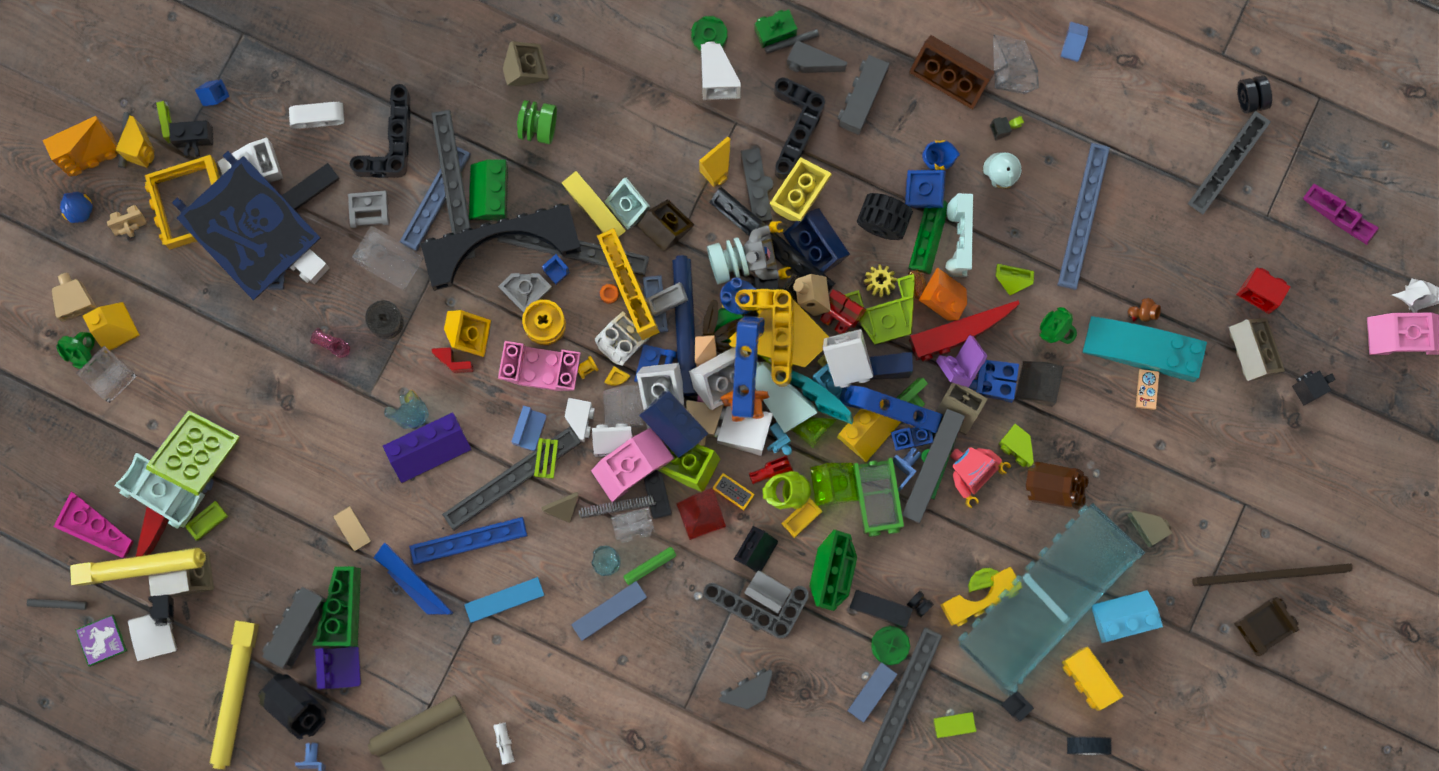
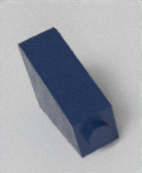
M912 352L869 357L873 370V378H870V380L910 378L913 372Z

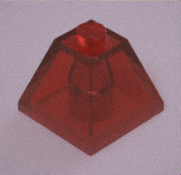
M713 488L697 493L677 503L689 540L726 527Z

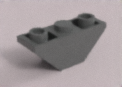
M763 668L755 673L756 677L749 681L747 677L738 682L739 687L732 690L729 687L720 692L722 695L719 697L720 702L749 709L764 701L772 676L771 669L766 671Z

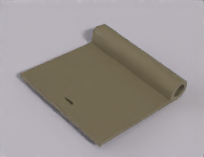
M456 695L369 739L370 744H368V748L372 755L376 754L380 758L385 771H493Z

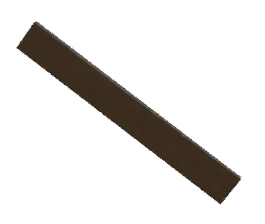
M1352 563L1207 576L1194 578L1192 582L1193 586L1196 587L1351 572L1353 567Z

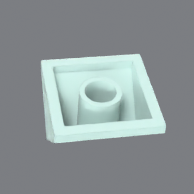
M626 177L623 178L604 201L627 230L641 221L647 211L650 210L649 204Z

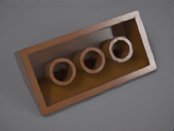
M932 35L924 42L909 71L910 74L972 110L995 74L993 70Z

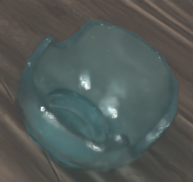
M599 546L593 551L591 564L596 573L601 576H612L620 568L621 557L618 551L612 547Z

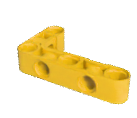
M740 290L735 296V301L741 309L756 311L772 310L771 376L776 385L786 387L790 384L792 376L793 298L786 290ZM749 296V302L741 304L742 297ZM782 296L788 297V301L785 304H780L779 299ZM781 334H786L787 340L779 343L778 337ZM779 373H786L784 381H777Z

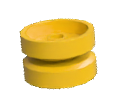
M540 299L532 302L523 313L522 324L532 342L538 345L549 346L558 342L563 337L566 330V321L561 308L556 303Z

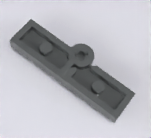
M760 148L742 150L741 157L751 212L762 222L772 221L768 192L773 188V180L768 176H764Z

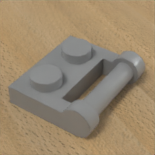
M386 191L348 194L351 228L372 224L389 225ZM381 211L382 215L378 217L356 218V213Z

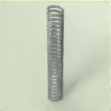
M649 495L645 496V502L643 496L638 499L636 497V504L633 498L632 500L629 499V501L628 499L626 501L623 500V502L621 500L620 503L615 501L614 504L613 502L611 504L609 502L608 505L607 503L605 505L602 504V506L600 504L599 507L598 505L596 507L594 505L593 508L588 506L587 509L582 507V515L580 510L579 515L582 519L583 517L589 518V516L622 512L623 510L628 511L629 509L649 507L650 505L655 506L656 502H654L652 495L651 501Z

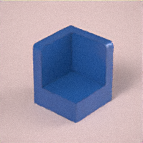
M222 79L208 81L195 89L203 106L217 105L230 97Z
M556 254L542 266L543 272L555 285L570 274L567 265Z

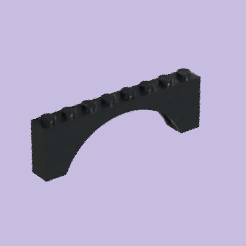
M563 203L553 206L552 209H538L533 214L523 213L514 219L504 218L492 225L491 223H485L477 229L466 228L461 231L462 233H447L443 235V238H429L424 243H420L434 291L453 286L455 275L465 258L480 245L498 237L511 235L533 237L551 245L562 256L581 252L569 204L564 205Z

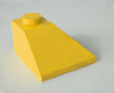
M726 137L699 160V171L713 187L718 184L719 186L728 179L729 137Z
M123 302L100 306L82 315L91 334L105 353L140 336Z
M462 310L447 311L444 331L452 348L484 357L491 320Z

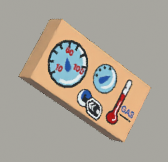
M1139 370L1135 408L1156 409L1159 381L1158 371Z

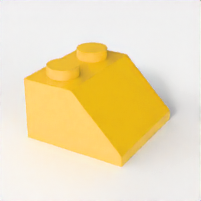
M129 116L116 151L126 161L148 168L149 163H152L154 159V149L143 126L133 116Z

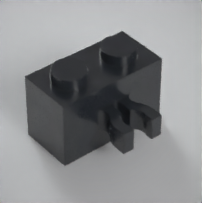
M207 120L169 123L170 142L176 148L185 147L184 156L186 158L190 157L191 147L195 150V156L200 157L198 146L213 145V127Z
M1311 370L1297 378L1296 381L1298 383L1292 387L1304 406L1332 391L1328 384L1336 379L1332 373L1323 377L1320 370L1316 373H1313Z

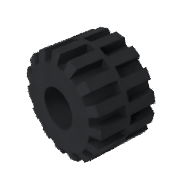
M869 193L865 198L857 223L864 230L875 236L888 240H902L913 211L907 204L894 197L879 193Z

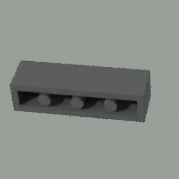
M870 55L867 60L862 61L859 68L862 72L859 77H855L852 87L855 88L846 97L845 103L847 106L845 110L841 109L839 113V127L860 135L890 63Z

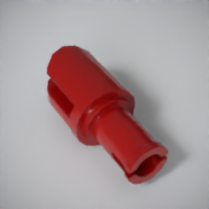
M787 455L765 463L766 465L762 469L750 472L749 477L754 485L768 478L771 479L776 474L794 471Z

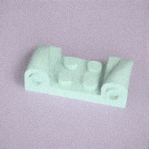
M958 193L948 203L946 213L950 221L959 222L957 224V234H960L959 241H957V250L953 258L947 261L945 269L946 273L951 277H967V270L972 269L973 194Z
M136 453L129 469L115 484V487L121 490L119 493L128 499L132 496L169 519L168 524L177 529L179 527L184 528L205 494L201 492L196 496L146 470V465L150 460Z

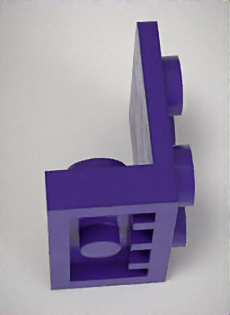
M359 647L315 649L317 689L361 686Z

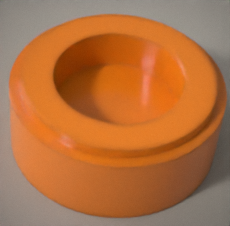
M613 284L604 285L600 290L601 300L607 304L616 302L619 297L617 287Z

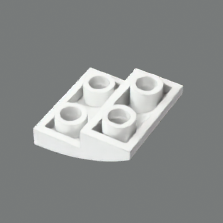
M150 614L128 620L137 661L177 650L172 633V623H167L166 626H156Z

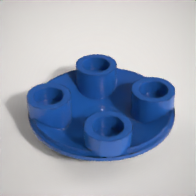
M733 278L722 287L720 292L722 305L734 314H746L752 311L743 310L738 306L735 301L736 294L740 290H757L752 284L740 278ZM742 297L741 304H747L750 297Z

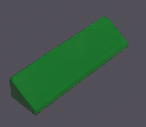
M945 200L943 208L924 209L908 269L931 274L947 216L948 203Z

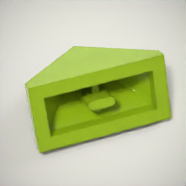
M997 264L996 278L1009 296L1033 284L1034 271Z

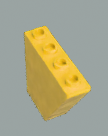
M782 296L779 299L780 304H785L788 301L787 296ZM793 300L794 334L792 364L805 368L823 351L824 338L829 336ZM758 310L757 313L759 315L757 317L765 318L763 335L758 339L757 354L771 358L772 310ZM737 331L729 338L731 340L729 345L736 348ZM781 334L778 337L779 343L787 340L786 334ZM748 346L742 347V350L751 352Z

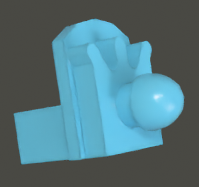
M775 423L770 427V431L777 441L769 445L767 450H773L774 453H777L782 449L785 455H790L792 449L788 444L791 443V440L783 432L779 424Z

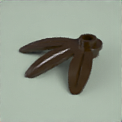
M712 300L704 316L703 335L701 336L715 335L716 351L723 353L734 347L729 345L730 342L721 341L730 338L737 331L738 322L742 318L735 319L714 332L718 320L717 300Z

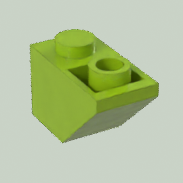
M1014 424L999 442L1000 449L1007 455H1013L1016 458L1015 461L1020 466L1029 468L1034 463L1031 437L1018 425Z

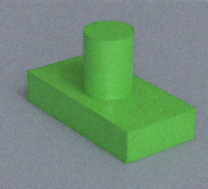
M917 378L896 398L923 407L925 403L917 393L928 383L924 378Z

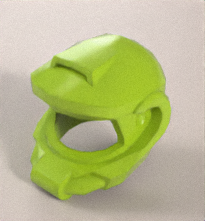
M798 472L776 474L762 488L763 499L778 509H799L808 502L811 495L809 481ZM782 480L785 481L782 493L784 502H781L776 495L777 485Z

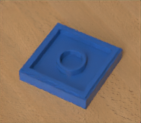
M908 170L905 204L910 208H943L946 171Z

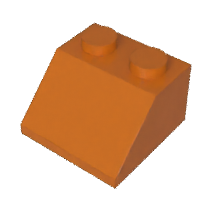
M936 268L919 301L946 320H959L967 305V291L964 286L948 274Z

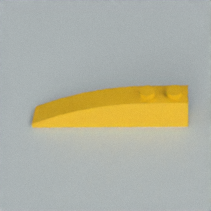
M613 228L597 235L637 333L642 340L660 333L615 229Z

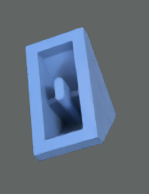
M1070 22L1060 57L1079 61L1087 39V26Z

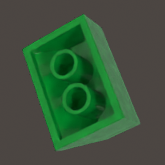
M484 160L470 165L469 220H501L507 218L508 164L506 160Z

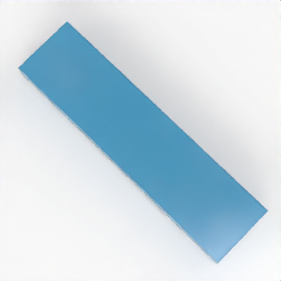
M536 577L464 605L470 623L545 595L539 578Z

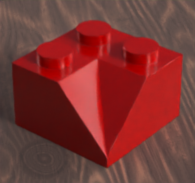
M1255 268L1236 295L1270 314L1281 305L1290 286L1283 279L1271 276L1266 269Z

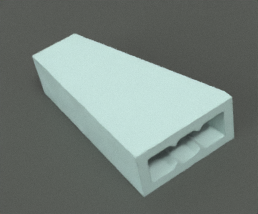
M757 362L755 389L768 392L769 398L763 399L770 412L773 413L774 418L784 433L817 413V407L791 384L786 387L776 385L771 376L772 368L765 362L759 364ZM778 374L777 381H784L785 379Z

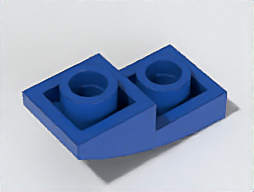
M909 427L891 432L895 451L932 444L934 441L932 432L918 427Z

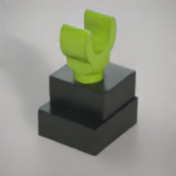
M1022 116L1014 118L1009 122L1007 117L993 119L990 128L995 141L1009 136L1012 132L1011 129L1022 127L1024 121Z

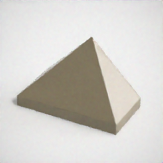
M575 492L541 508L544 513L570 523L580 497L578 492Z

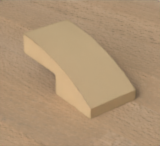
M351 506L333 516L354 551L371 541Z

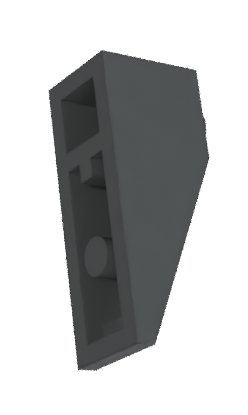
M796 40L787 58L786 66H789V69L794 72L800 71L802 73L845 72L847 62Z

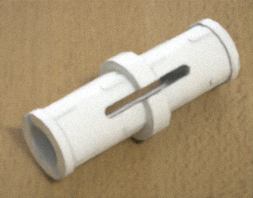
M506 723L494 725L497 738L496 746L499 747L502 765L515 762L510 745L512 741L509 740Z

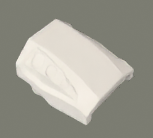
M623 311L595 338L599 350L613 363L622 366L650 339V337L645 340L641 339L634 323L625 316L626 313Z

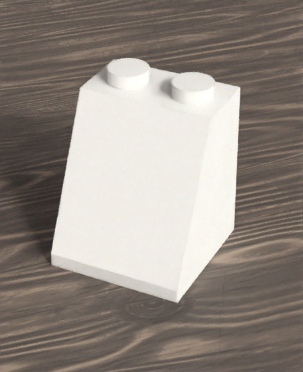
M715 42L701 44L703 100L740 98L741 83L721 45Z
M862 329L824 338L823 351L835 387L840 386V388L850 386L853 382L865 383L870 381V378H873V370Z
M727 406V409L723 408L720 419L723 420L722 426H718L715 433V438H718L717 443L762 456L773 413L763 411L764 417L762 418L744 417L743 421L734 422L732 421L731 406Z

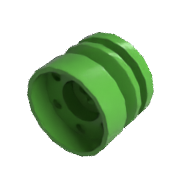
M524 100L517 120L518 139L524 140L527 133V140L532 141L534 134L537 133V141L539 143L551 144L556 127L557 105L544 103L541 110L538 111L537 102H533L530 109V101Z

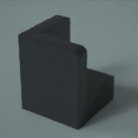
M1014 691L1002 703V707L1017 722H1021L1034 709L1018 691Z

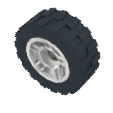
M1068 737L1067 754L1111 755V738Z

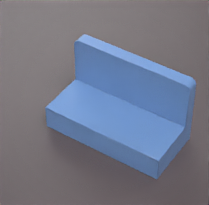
M523 406L511 441L512 444L535 451L546 420V414Z

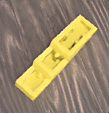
M577 171L561 182L583 212L589 216L602 233L614 228L619 237L626 231Z

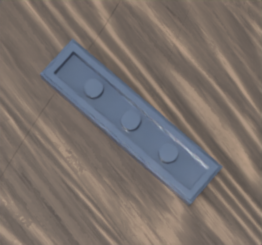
M636 581L571 625L581 641H583L645 600L647 596Z

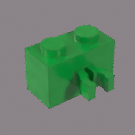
M779 10L773 16L759 18L754 24V30L762 49L771 44L797 36V27L790 10Z

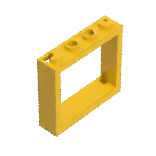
M211 155L145 175V189L151 196L149 203L152 210H155L156 213L154 221L161 230L159 238L162 244L170 250L196 242L197 240L191 233L172 238L157 184L207 169L212 185L220 178L216 162Z

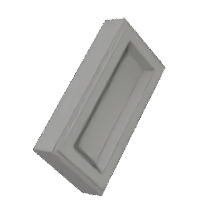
M680 282L647 298L652 315L655 317L688 301L683 285Z

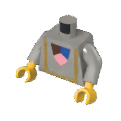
M781 221L770 222L769 227L766 225L753 230L750 233L749 240L744 244L748 269L755 272L762 280L778 279V277L784 280L792 277V275L788 276L786 274V270L791 269L790 267L777 270L770 232H782L783 229H777V225L782 223Z

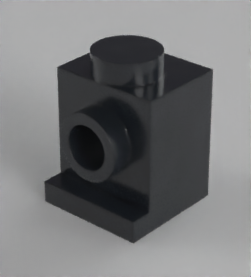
M168 594L148 596V600L152 603L150 617L155 621V625L166 626L167 623L174 622V599Z

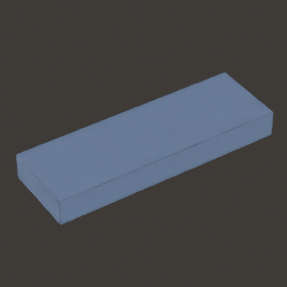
M661 275L643 277L646 301L647 298L663 291ZM666 312L656 317L653 316L660 333L668 332Z
M881 662L847 711L864 723L897 676V673Z

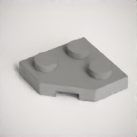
M512 273L498 286L523 313L532 302L542 299L552 289V286L539 273Z

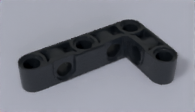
M783 77L775 82V96L788 104L791 103L802 108L775 165V175L779 179L785 180L802 156L825 107V98L821 94ZM786 86L787 90L780 91L778 87ZM819 102L821 106L814 107L812 106V103ZM803 134L805 138L799 140L795 137V135ZM786 166L789 170L781 172L778 168Z
M403 84L394 85L390 91L389 103L391 105V112L388 119L389 153L385 157H371L370 155L354 156L350 160V168L358 177L400 178L407 173L410 94ZM399 92L405 93L401 98L396 97ZM397 128H403L401 133H395ZM359 163H363L362 169H355ZM402 164L399 170H393L394 165Z

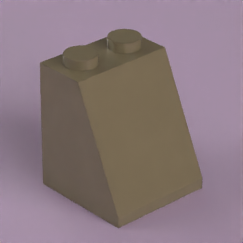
M204 552L206 559L201 568L148 575L151 596L168 594L173 598L214 590L209 552Z

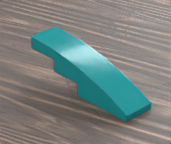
M792 370L790 384L802 389L803 395L815 402L819 412L849 424L854 422L852 413L837 397L812 379Z

